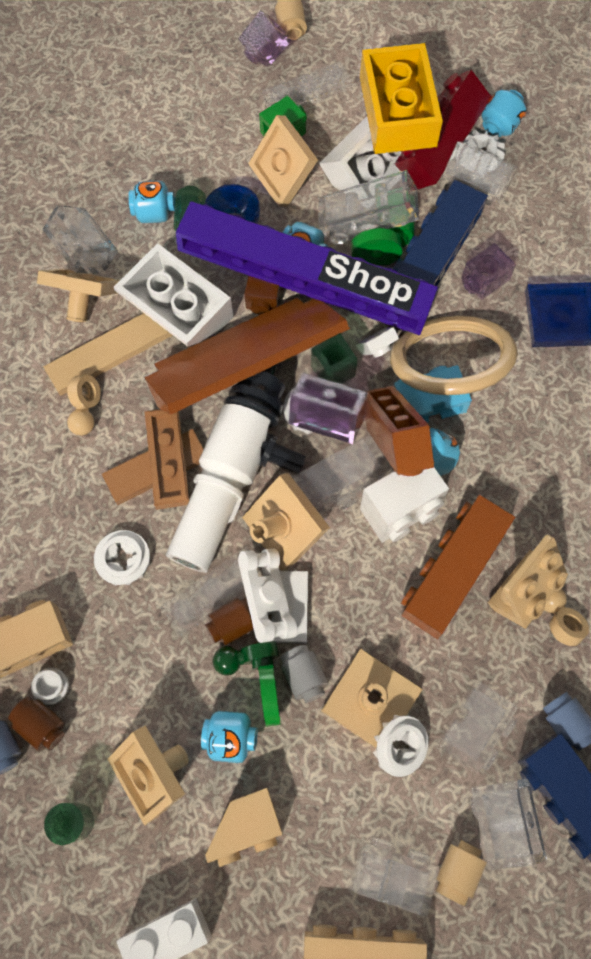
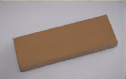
M161 409L144 411L154 506L156 510L186 506L190 496L180 413L178 411L170 415Z
M193 429L182 434L186 471L200 465L199 458L203 452V447ZM149 451L102 473L117 505L152 489Z

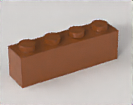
M394 386L361 392L367 431L396 474L416 476L425 469L434 468L429 424Z
M481 495L477 497L473 504L466 501L456 517L457 520L461 521L459 527L455 532L448 529L438 547L443 549L437 560L430 557L419 574L425 578L418 589L411 586L400 603L406 607L402 617L438 640L516 517Z

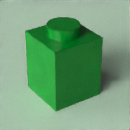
M288 95L259 113L260 132L263 136L267 133L276 115L286 116L300 136L306 134V112L300 104L296 105Z

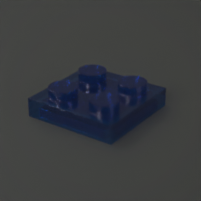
M591 282L527 284L525 297L532 348L591 346Z

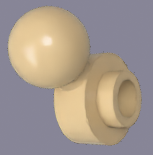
M81 375L73 377L67 387L68 398L71 404L76 407L75 411L69 415L67 425L72 433L79 436L87 435L92 431L94 418L89 412V408L95 407L101 396L97 380L91 375Z
M561 589L558 592H554L546 602L544 611L554 615L549 623L554 637L565 645L577 646L589 634V625L579 612L565 607L567 597L564 590Z

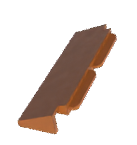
M295 298L155 363L157 372L144 378L158 408L172 415L350 328L347 320L325 302L312 299L303 303L298 298Z

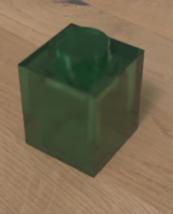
M341 333L311 348V367L328 391L355 377L358 359Z

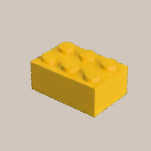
M425 43L362 50L360 82L374 154L437 147L443 120Z

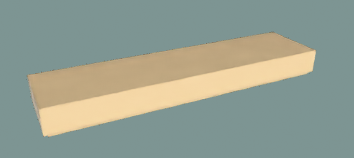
M143 313L43 367L61 396L67 393L68 383L73 377L91 375L95 378L173 335Z

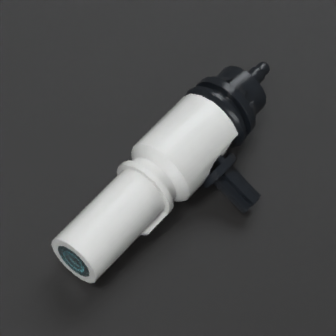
M277 364L233 385L228 393L229 396L224 399V405L199 458L202 472L194 477L193 481L196 486L166 553V556L172 561L190 569L207 573L227 524L233 522L244 498V494L241 491L243 487L253 484L259 467L265 468L267 462H270L299 475L306 456L277 444L278 436L267 433L268 429L278 425V417L283 411L281 397L285 390V385L274 376L278 367Z

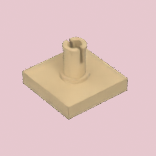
M276 115L248 164L278 207H286L291 203L318 159L288 118Z
M64 268L38 270L37 284L70 291L66 319L74 322H86L89 295L102 297L118 294L113 287L120 281Z
M289 473L279 475L242 517L249 526L250 535L255 542L261 543L265 549L275 548L280 556L279 569L281 571L292 567L330 529Z
M360 649L321 712L377 749V741L374 736L380 735L383 730L382 723L390 722L393 720L394 715L407 716L423 689Z
M146 725L132 732L107 759L144 826L158 818L185 795L173 773L188 764L189 759L186 751L181 745H176L161 753Z

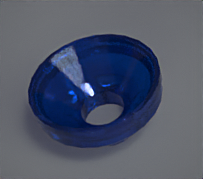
M239 184L220 186L213 190L205 200L204 204L212 206L215 210L227 214L237 213L245 220L256 224L259 221L261 212L260 201L257 195L245 186Z

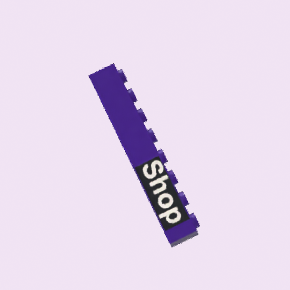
M190 201L176 230L177 249L180 252L279 285L288 290L417 335H421L438 288L423 279L411 278L398 273L394 269L383 268L368 263L362 258L339 253L331 247L313 244L302 237L287 235L276 231L270 226H262L247 221L239 215H230L215 210L212 206L206 204L201 205Z

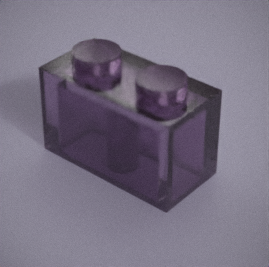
M302 373L290 395L289 424L353 444L364 421L368 392Z

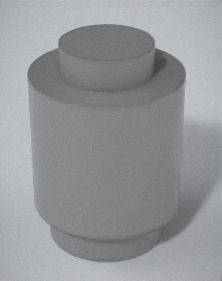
M307 645L297 646L280 657L283 662L281 669L296 700L304 699L305 703H309L325 694L323 688L329 684L315 653L309 651Z

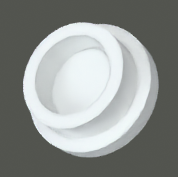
M51 667L39 671L31 684L34 698L39 699L45 705L59 703L64 699L69 689V681L65 673Z

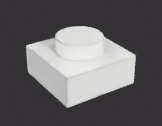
M394 327L384 328L357 343L356 346L362 356L373 354L374 358L390 351L392 349L390 344L398 340L399 337Z

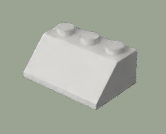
M367 116L319 163L335 188L369 212H372L405 178L394 164L401 151L374 154Z
M158 243L113 287L118 294L187 347L217 335L234 317L231 297Z

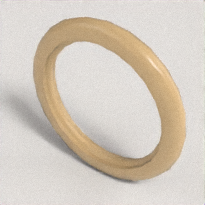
M444 316L425 321L421 335L405 331L395 341L390 353V364L394 373L405 384L416 390L438 395H462L481 391L505 378L515 365L518 351L517 344L511 334L502 326L492 321L474 316ZM448 331H467L482 334L492 339L499 345L501 355L496 364L483 372L463 378L446 379L424 375L412 369L407 362V351L413 344L430 335Z

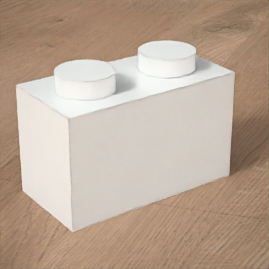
M197 898L128 932L116 942L123 959H178L207 944L212 936Z

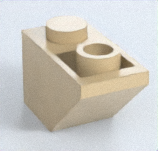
M268 788L229 803L206 852L207 863L217 860L219 867L240 860L241 855L239 851L254 846L256 853L278 845L276 837L283 835V831Z

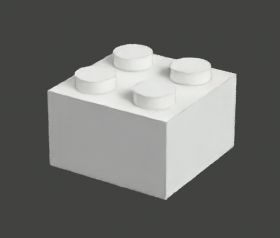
M435 468L425 469L416 476L397 475L394 471L364 489L360 510L382 543L388 539L396 542L410 532L408 527L418 521L425 525L439 515L437 510L444 505L443 500L449 488Z

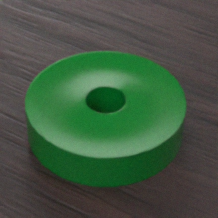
M384 228L363 231L352 239L351 255L352 257L362 258L368 263L377 266L390 265L402 255L401 237L395 231Z
M273 664L258 666L265 726L281 725Z

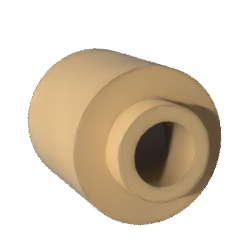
M278 0L275 6V14L280 36L288 40L299 39L307 30L301 0Z
M462 840L458 847L450 844L436 878L439 881L436 892L462 906H466L468 898L473 899L487 862L480 859L482 850Z

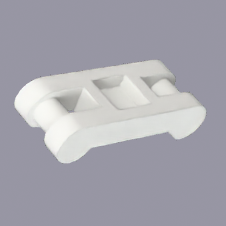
M275 548L264 549L261 553H255L253 550L240 552L238 563L256 639L258 642L263 643L273 641L274 637L278 636L281 639L294 638L297 634V624L290 615L279 571L280 556ZM262 567L264 576L258 577L257 568ZM273 614L275 622L273 623L271 620L268 619V615Z

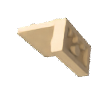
M547 534L534 551L529 550L488 601L494 611L525 629L532 620L541 616L546 602L554 592L562 589L568 576L555 538Z

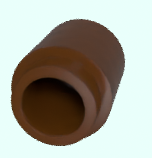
M245 597L241 600L236 598L209 613L208 618L210 622L205 624L213 642L217 643L221 640L224 646L254 630L247 598Z
M30 696L25 697L9 714L8 720L13 723L12 729L38 752L46 748L49 751L52 750L65 735V732L62 731L65 722L39 699L33 700Z

